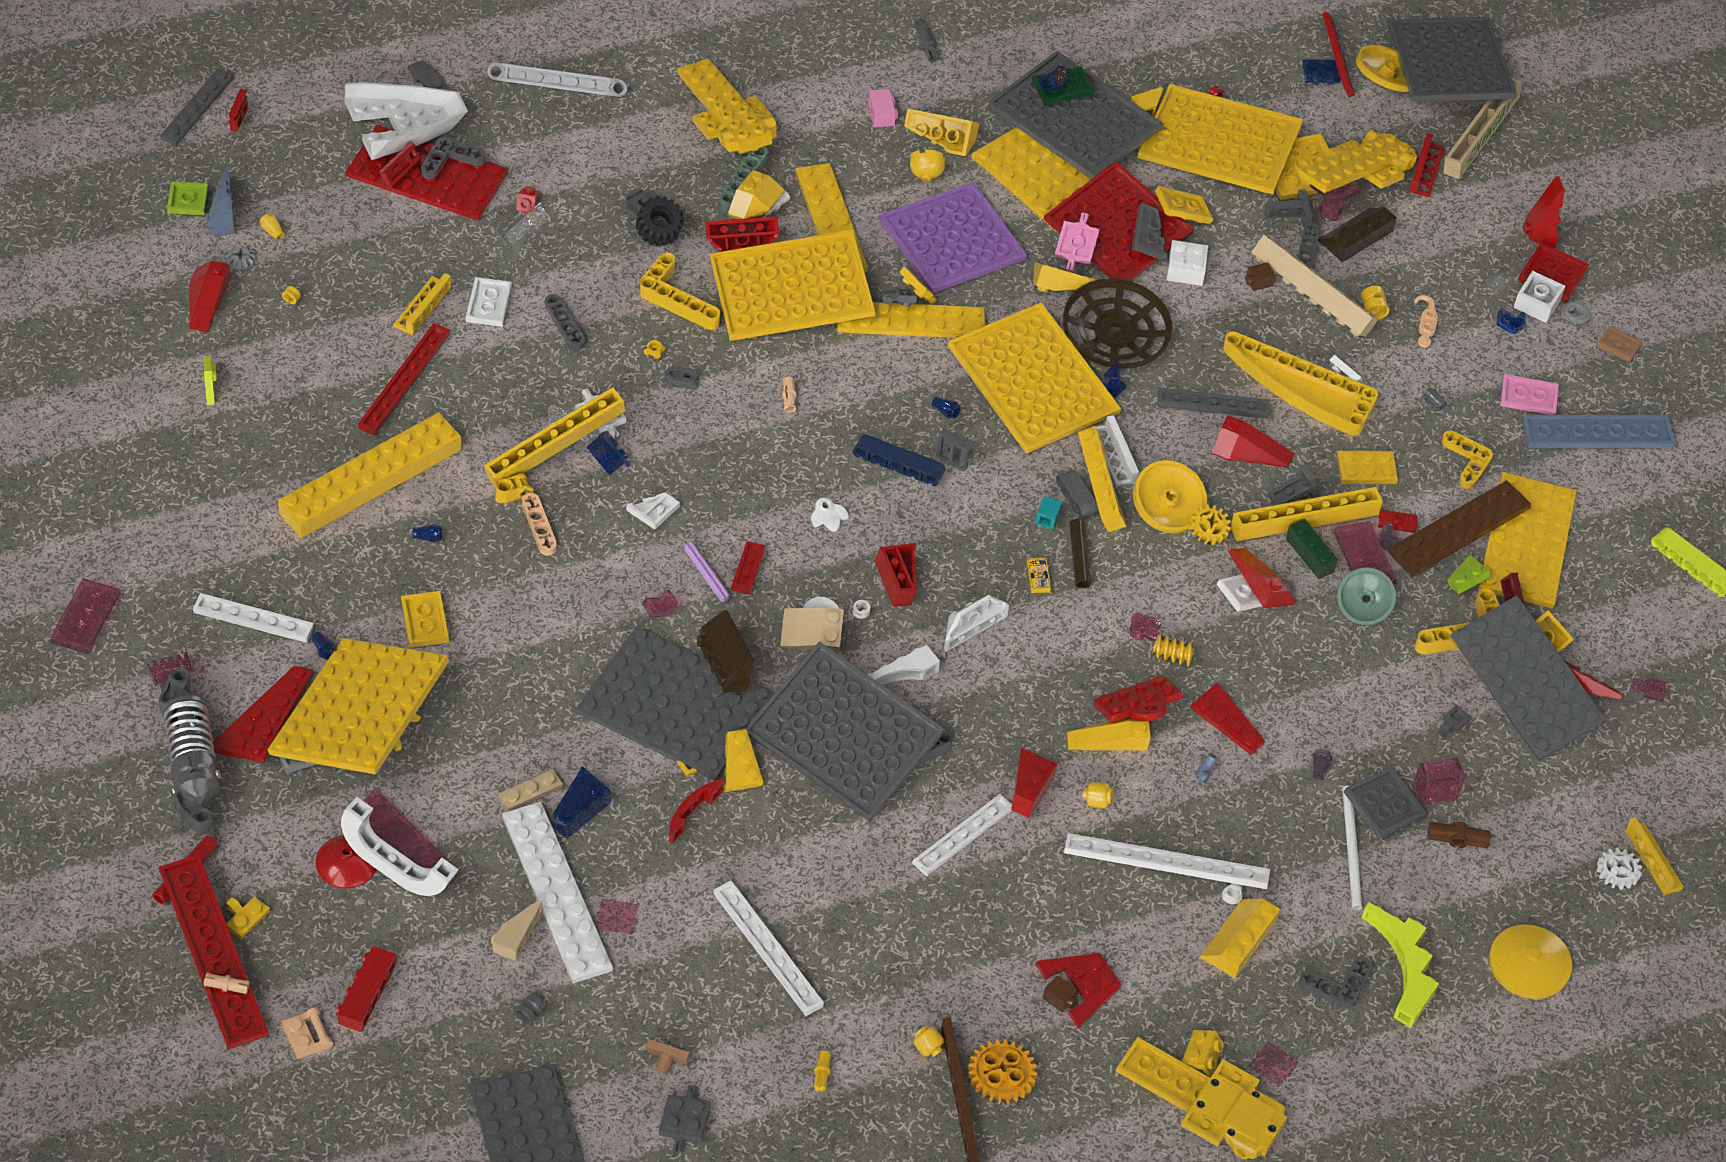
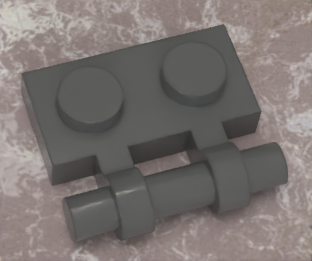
M913 289L883 290L881 292V298L885 304L897 301L903 306H911L912 303L917 301V296Z

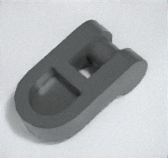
M671 366L666 369V382L671 385L696 390L697 380L700 376V372L697 369Z

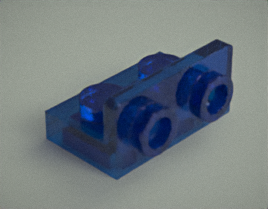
M604 432L586 447L609 475L624 463L627 467L631 465L627 460L629 458L627 453L622 448L618 450L616 447L619 445L612 436L608 438Z

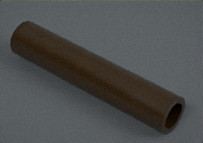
M1073 519L1070 521L1069 527L1075 586L1077 588H1088L1091 583L1085 523L1082 519Z

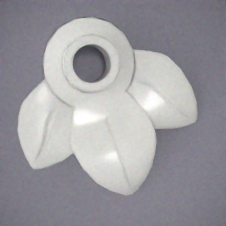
M828 498L818 499L815 504L816 510L811 515V521L815 528L824 524L832 532L838 530L840 520L849 519L846 509L841 505L834 504ZM822 504L827 505L828 508H824Z

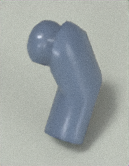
M1209 753L1197 770L1196 777L1201 782L1205 783L1209 780L1210 775L1208 772L1218 759L1216 755Z

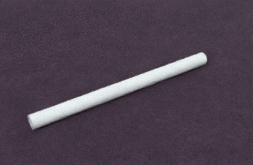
M1344 786L1342 792L1352 909L1361 910L1362 896L1354 806L1344 794V790L1349 786Z

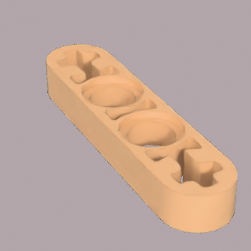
M527 493L522 497V507L539 551L546 556L552 555L556 552L557 544L541 501L535 493ZM529 500L534 502V508H531ZM538 514L541 516V518L539 520H534L531 518V516ZM539 529H545L547 533L541 535L538 534L537 531ZM545 540H547V543L549 546H551V548H547V546H545Z

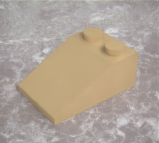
M827 607L784 608L780 647L812 650L818 642H821L835 653H839L844 609Z

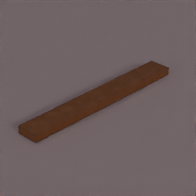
M951 1017L943 1018L941 1033L945 1039L944 1048L967 1162H980Z

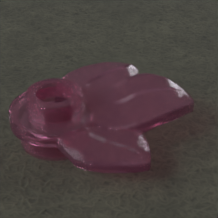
M1137 612L1131 617L1130 635L1136 640H1142L1145 637L1151 641H1156V637L1160 634L1158 630L1162 622L1156 617L1149 616L1146 618L1141 612Z

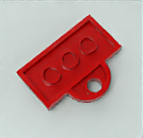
M1157 676L1151 680L1139 682L1134 686L1121 688L1110 694H1104L1099 698L1093 699V705L1111 723L1128 717L1137 721H1153L1166 714L1167 704L1182 699V692L1164 676Z

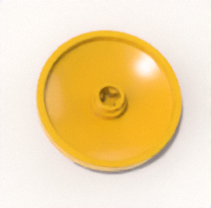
M1367 45L1359 50L1356 56V64L1366 77L1385 88L1409 92L1394 49L1380 45Z
M1162 460L1148 465L1138 475L1133 486V500L1140 516L1151 527L1165 533L1177 534L1190 530L1191 523L1189 520L1193 512L1197 511L1200 506L1204 509L1207 504L1206 490L1200 478L1189 467L1175 461Z
M1525 924L1509 927L1495 938L1490 949L1489 964L1493 975L1504 988L1518 996L1530 999H1542L1553 996L1565 987L1571 976L1572 958L1568 948L1558 936L1545 928Z

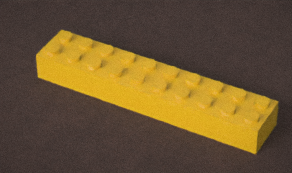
M438 412L278 500L279 514L296 534L303 538L461 450V436Z

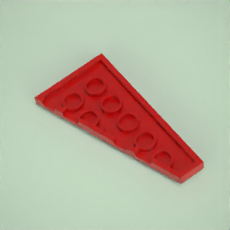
M293 666L212 742L214 753L265 763L269 756L267 749L297 706L314 675L313 670Z

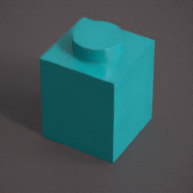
M1044 496L1036 515L1035 524L1054 529L1060 515L1062 502Z

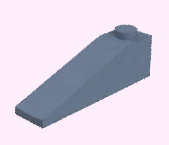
M228 168L224 169L210 208V218H207V228L211 229L212 235L234 234Z

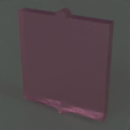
M602 899L600 910L597 912L596 929L632 935L634 922L637 921L636 912L638 904Z
M1267 1042L1260 1052L1257 1051L1256 1057L1249 1064V1067L1279 1087L1287 1077L1291 1076V1072L1299 1062L1270 1042Z

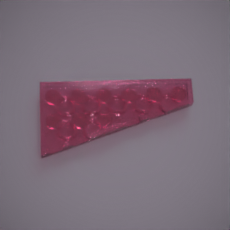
M376 788L365 798L364 802L374 808L369 817V823L374 833L380 839L423 868H433L441 858L452 864ZM459 870L445 888H448L451 885V883L455 880V878L458 876Z

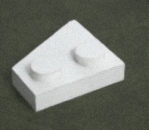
M664 492L655 497L645 498L642 503L636 505L630 503L627 505L626 510L655 530L680 507V502Z

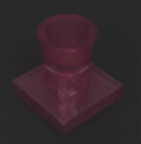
M1353 182L1327 193L1310 184L1313 190L1323 196L1317 213L1322 219L1328 221L1341 219L1343 201L1359 195L1361 188Z

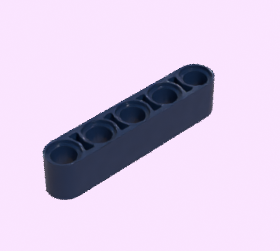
M862 435L853 449V454L857 458L862 457L865 461L873 464L878 463L881 467L892 471L896 470L897 473L910 478L915 477L914 479L926 484L931 483L932 486L938 485L946 470L945 466L936 460L869 435Z

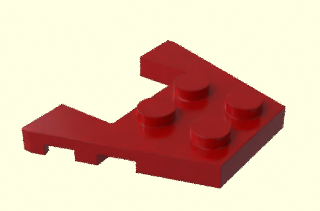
M1100 953L1036 961V967L1044 979L1064 971L1085 1002L1068 1010V1015L1077 1028H1080L1096 1010L1104 1005L1121 988V983Z

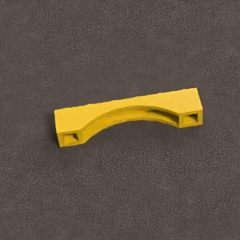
M1096 426L1078 432L1101 520L1108 532L1126 527L1123 512L1109 473L1103 439Z

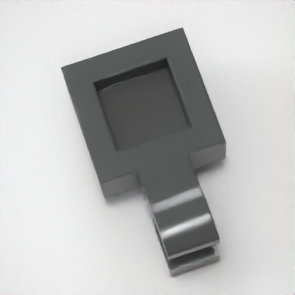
M1455 705L1444 715V723L1440 726L1442 729L1438 734L1444 738L1452 729L1458 732L1470 722L1471 716Z

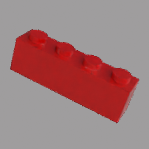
M372 946L369 953H365L361 969H357L354 974V983L351 987L347 988L344 996L345 1000L343 1004L340 1003L336 1010L339 1025L361 1033L396 966L395 953Z

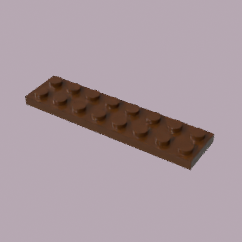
M1506 480L1388 548V553L1413 577L1531 509V503Z

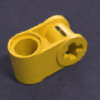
M520 473L496 482L495 499L499 503H508L522 499L525 494L533 493L534 490L528 484L527 476Z

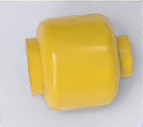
M1091 782L1088 788H1084L1083 800L1087 801L1090 808L1106 809L1109 804L1113 803L1114 790L1110 788L1108 783Z
M926 1025L914 1034L913 1044L922 1056L928 1057L932 1055L936 1057L944 1050L941 1046L945 1043V1039L936 1027H928Z

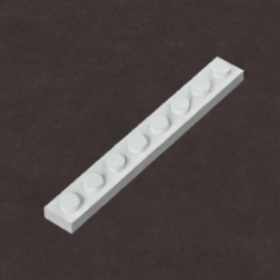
M729 881L714 889L715 897L803 1014L808 1016L824 1006L822 999L734 883Z

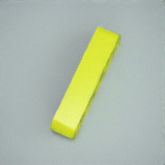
M1665 527L1651 539V544L1654 548L1657 547L1659 552L1667 558L1673 559L1675 564L1683 570H1687V573L1699 582L1702 581L1703 585L1714 593H1718L1719 597L1726 595V570L1672 529Z

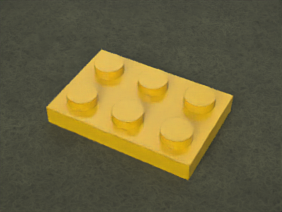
M1161 186L1156 188L1155 193L1165 214L1168 216H1176L1184 220L1189 219L1206 224H1211L1213 221V217L1202 196Z
M1337 451L1341 484H1397L1398 477L1393 451Z
M440 591L401 596L409 648L449 643Z

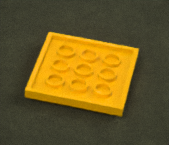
M1321 133L1297 138L1275 190L1281 201L1297 198L1298 190L1306 189L1307 196L1323 193L1298 176L1301 169L1331 157L1328 155L1329 148ZM1347 184L1334 190L1344 189L1347 187Z

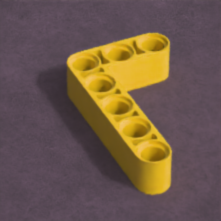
M671 253L661 254L641 278L640 296L706 329L714 330L718 328L720 310L717 307L666 283L675 272V256Z
M1481 588L1478 591L1474 605L1479 617L1500 606L1493 590ZM1469 623L1422 630L1418 633L1414 645L1415 650L1420 654H1432L1459 649L1452 640L1451 634Z

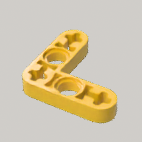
M1446 431L1441 440L1443 446L1471 459L1461 473L1459 484L1465 489H1472L1490 464L1493 452L1491 449L1455 431ZM1462 446H1469L1472 450L1467 451ZM1471 466H1478L1481 470L1475 471ZM1469 475H1471V476H1472L1471 480L1466 481V480L1468 479Z

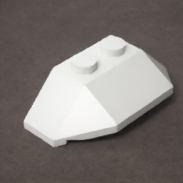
M987 595L975 602L968 603L963 609L951 613L948 619L944 650L946 652L1007 617L1008 603Z

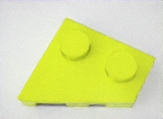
M203 356L207 405H215L213 382L217 381L215 362L211 363V356Z

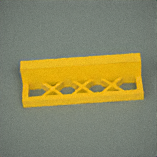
M444 273L440 279L431 276L393 326L410 335H414L451 288V275ZM433 283H436L435 286L431 289L430 286ZM407 320L406 326L402 325L401 322Z
M1636 817L1631 818L1625 832L1663 894L1667 895L1682 890L1683 885L1645 822L1639 823Z

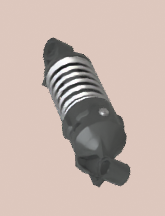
M177 667L172 670L167 683L160 685L162 694L159 697L160 713L163 715L165 720L164 726L167 729L166 735L168 737L167 743L169 745L168 750L170 752L169 758L171 760L174 785L172 788L174 806L177 812L180 813L181 823L188 822L195 832L205 835L211 832L213 828L211 812L205 807L220 793L219 778H221V774L217 767L214 745L212 743L213 738L208 719V705L201 697L193 696L187 692L190 689L189 672L186 668ZM172 727H177V728H180V729L172 730L171 728H172Z

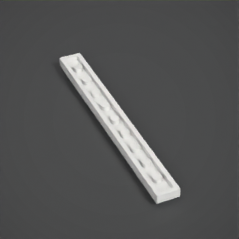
M1070 833L1067 835L1064 853L1262 889H1267L1270 869Z

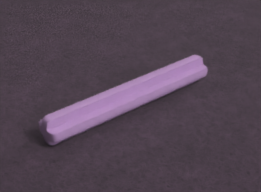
M693 542L686 543L684 550L721 602L728 601L730 599L729 592Z

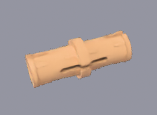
M790 376L783 378L782 398L784 399L785 412L796 411L795 399L797 392L795 391V379Z
M206 973L204 986L222 989L223 992L234 991L247 994L249 981L231 978V975L220 976Z

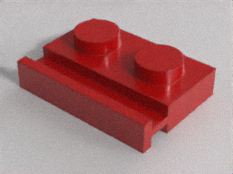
M245 89L239 90L229 112L228 124H230V131L238 132L248 110V96Z

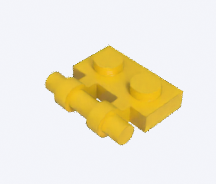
M903 267L900 271L904 276L902 280L909 287L912 285L913 291L920 298L933 305L937 301L934 294L911 271Z

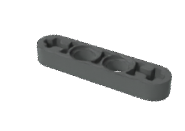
M1315 222L1305 224L1297 257L1310 268L1313 265L1320 226ZM1310 229H1313L1312 235H1309ZM1309 241L1313 243V245L1308 246L1304 242ZM1307 254L1310 258H1303L1301 255Z
M556 294L546 296L545 308L569 348L576 351L583 349L585 337L561 297ZM564 314L566 317L557 318L556 315ZM565 327H572L573 330H572V331H565L564 328H565Z

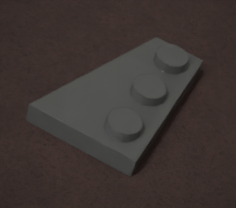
M1143 203L1140 204L1132 249L1165 261L1167 253L1164 252L1163 245L1165 243L1164 238L1161 237L1160 229L1162 227L1157 208Z

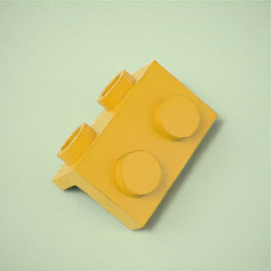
M1194 1030L1182 1060L1183 1063L1195 1070H1203L1208 1077H1211L1214 1069H1216L1219 1055L1224 1047L1217 1031Z

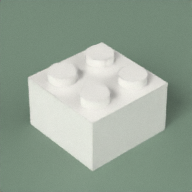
M1172 240L1166 280L1202 286L1206 270L1208 245Z
M1532 271L1517 295L1514 308L1547 323L1561 301L1565 285Z

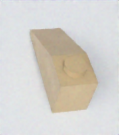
M537 900L501 925L498 932H494L491 938L494 953L515 961L517 960L542 913V901Z

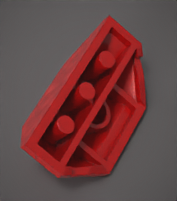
M778 216L705 221L706 239L719 252L770 244L779 235Z

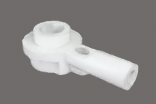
M1231 883L1222 892L1223 900L1229 904H1238L1243 897L1241 892L1243 885Z

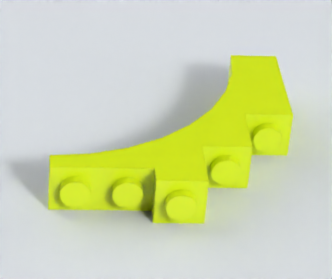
M1369 902L1364 909L1362 918L1373 925L1388 940L1401 964L1403 994L1393 1018L1412 1028L1435 995L1439 985L1432 977L1424 975L1433 956L1427 950L1418 947V944L1423 939L1426 927L1409 917L1404 923L1398 917L1392 916L1381 907Z

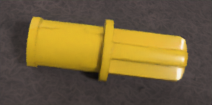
M828 1051L818 1052L817 1066L814 1068V1087L817 1092H824L826 1090L827 1078L831 1073L829 1069L831 1053Z

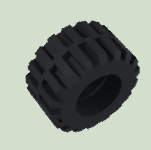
M656 196L655 199L651 197L648 201H645L636 218V230H639V236H643L642 240L649 241L650 245L656 243V246H660L661 243L665 246L669 242H674L681 231L684 221L683 211L679 210V204H674V200L671 199L669 201L665 196H663V199L660 196ZM661 216L667 220L669 225L659 227L652 222L650 217Z

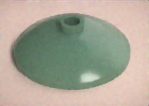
M1360 568L1350 572L1342 580L1338 588L1337 600L1341 612L1348 620L1358 625L1369 626L1382 622L1391 614L1395 606L1396 592L1392 581L1383 572L1374 568ZM1364 596H1369V597H1370V601H1369V602L1363 601V597H1364Z

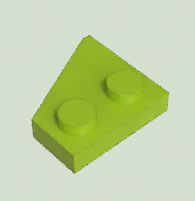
M1470 555L1447 581L1448 585L1457 594H1460L1489 579L1491 574L1486 567Z

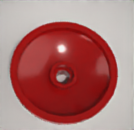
M339 835L326 841L316 855L315 864L319 876L326 883L337 888L347 889L361 886L368 882L377 870L351 848L344 835Z

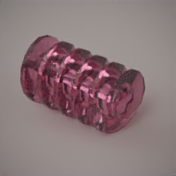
M187 652L184 653L183 659L177 654L175 661L169 656L167 663L164 658H161L160 665L156 660L152 661V667L147 662L150 679L155 686H157L159 679L165 684L166 678H169L172 670L177 667L186 668L188 672L192 671Z

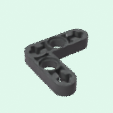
M443 137L437 140L423 162L421 174L425 179L436 178L448 158L473 166H482L486 162V153L480 148ZM458 150L466 151L463 154L457 153ZM436 156H439V157H441L442 159H441V160H434V159H432V158H433V157H436Z
M1357 957L1343 985L1308 970L1301 973L1299 986L1303 990L1340 1007L1351 1008L1355 1005L1370 974L1372 962L1367 957ZM1364 964L1365 967L1363 968L1361 974L1357 973L1360 965ZM1308 978L1312 979L1309 984L1306 983ZM1356 979L1360 985L1352 986L1349 980ZM1329 986L1333 992L1325 993L1322 987ZM1349 990L1350 992H1352L1350 995V999H1348V1001H1345L1344 997H1346Z

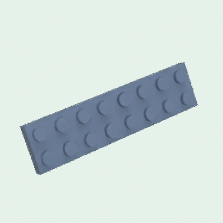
M1523 415L1522 417L1528 449L1673 448L1675 445L1668 415Z

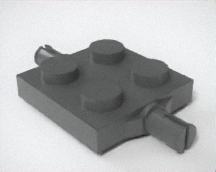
M692 1085L688 1086L686 1096L668 1094L659 1135L675 1140L673 1152L678 1150V1153H681L683 1142L694 1141L702 1143L711 1103L708 1100L695 1098L697 1087L694 1085L693 1088Z

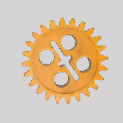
M996 1039L994 1045L987 1041V1047L981 1044L979 1050H974L973 1056L970 1057L968 1065V1078L971 1079L970 1085H977L975 1092L982 1091V1098L987 1095L990 1096L989 1102H992L994 1098H997L998 1104L1001 1103L1002 1099H1005L1006 1103L1009 1104L1011 1098L1018 1102V1096L1024 1099L1026 1092L1031 1093L1032 1087L1035 1086L1037 1065L1033 1064L1034 1057H1029V1050L1022 1052L1023 1045H1020L1018 1048L1015 1047V1041L1011 1045L1008 1044L1007 1039L1004 1040L1003 1044H1000L999 1040Z

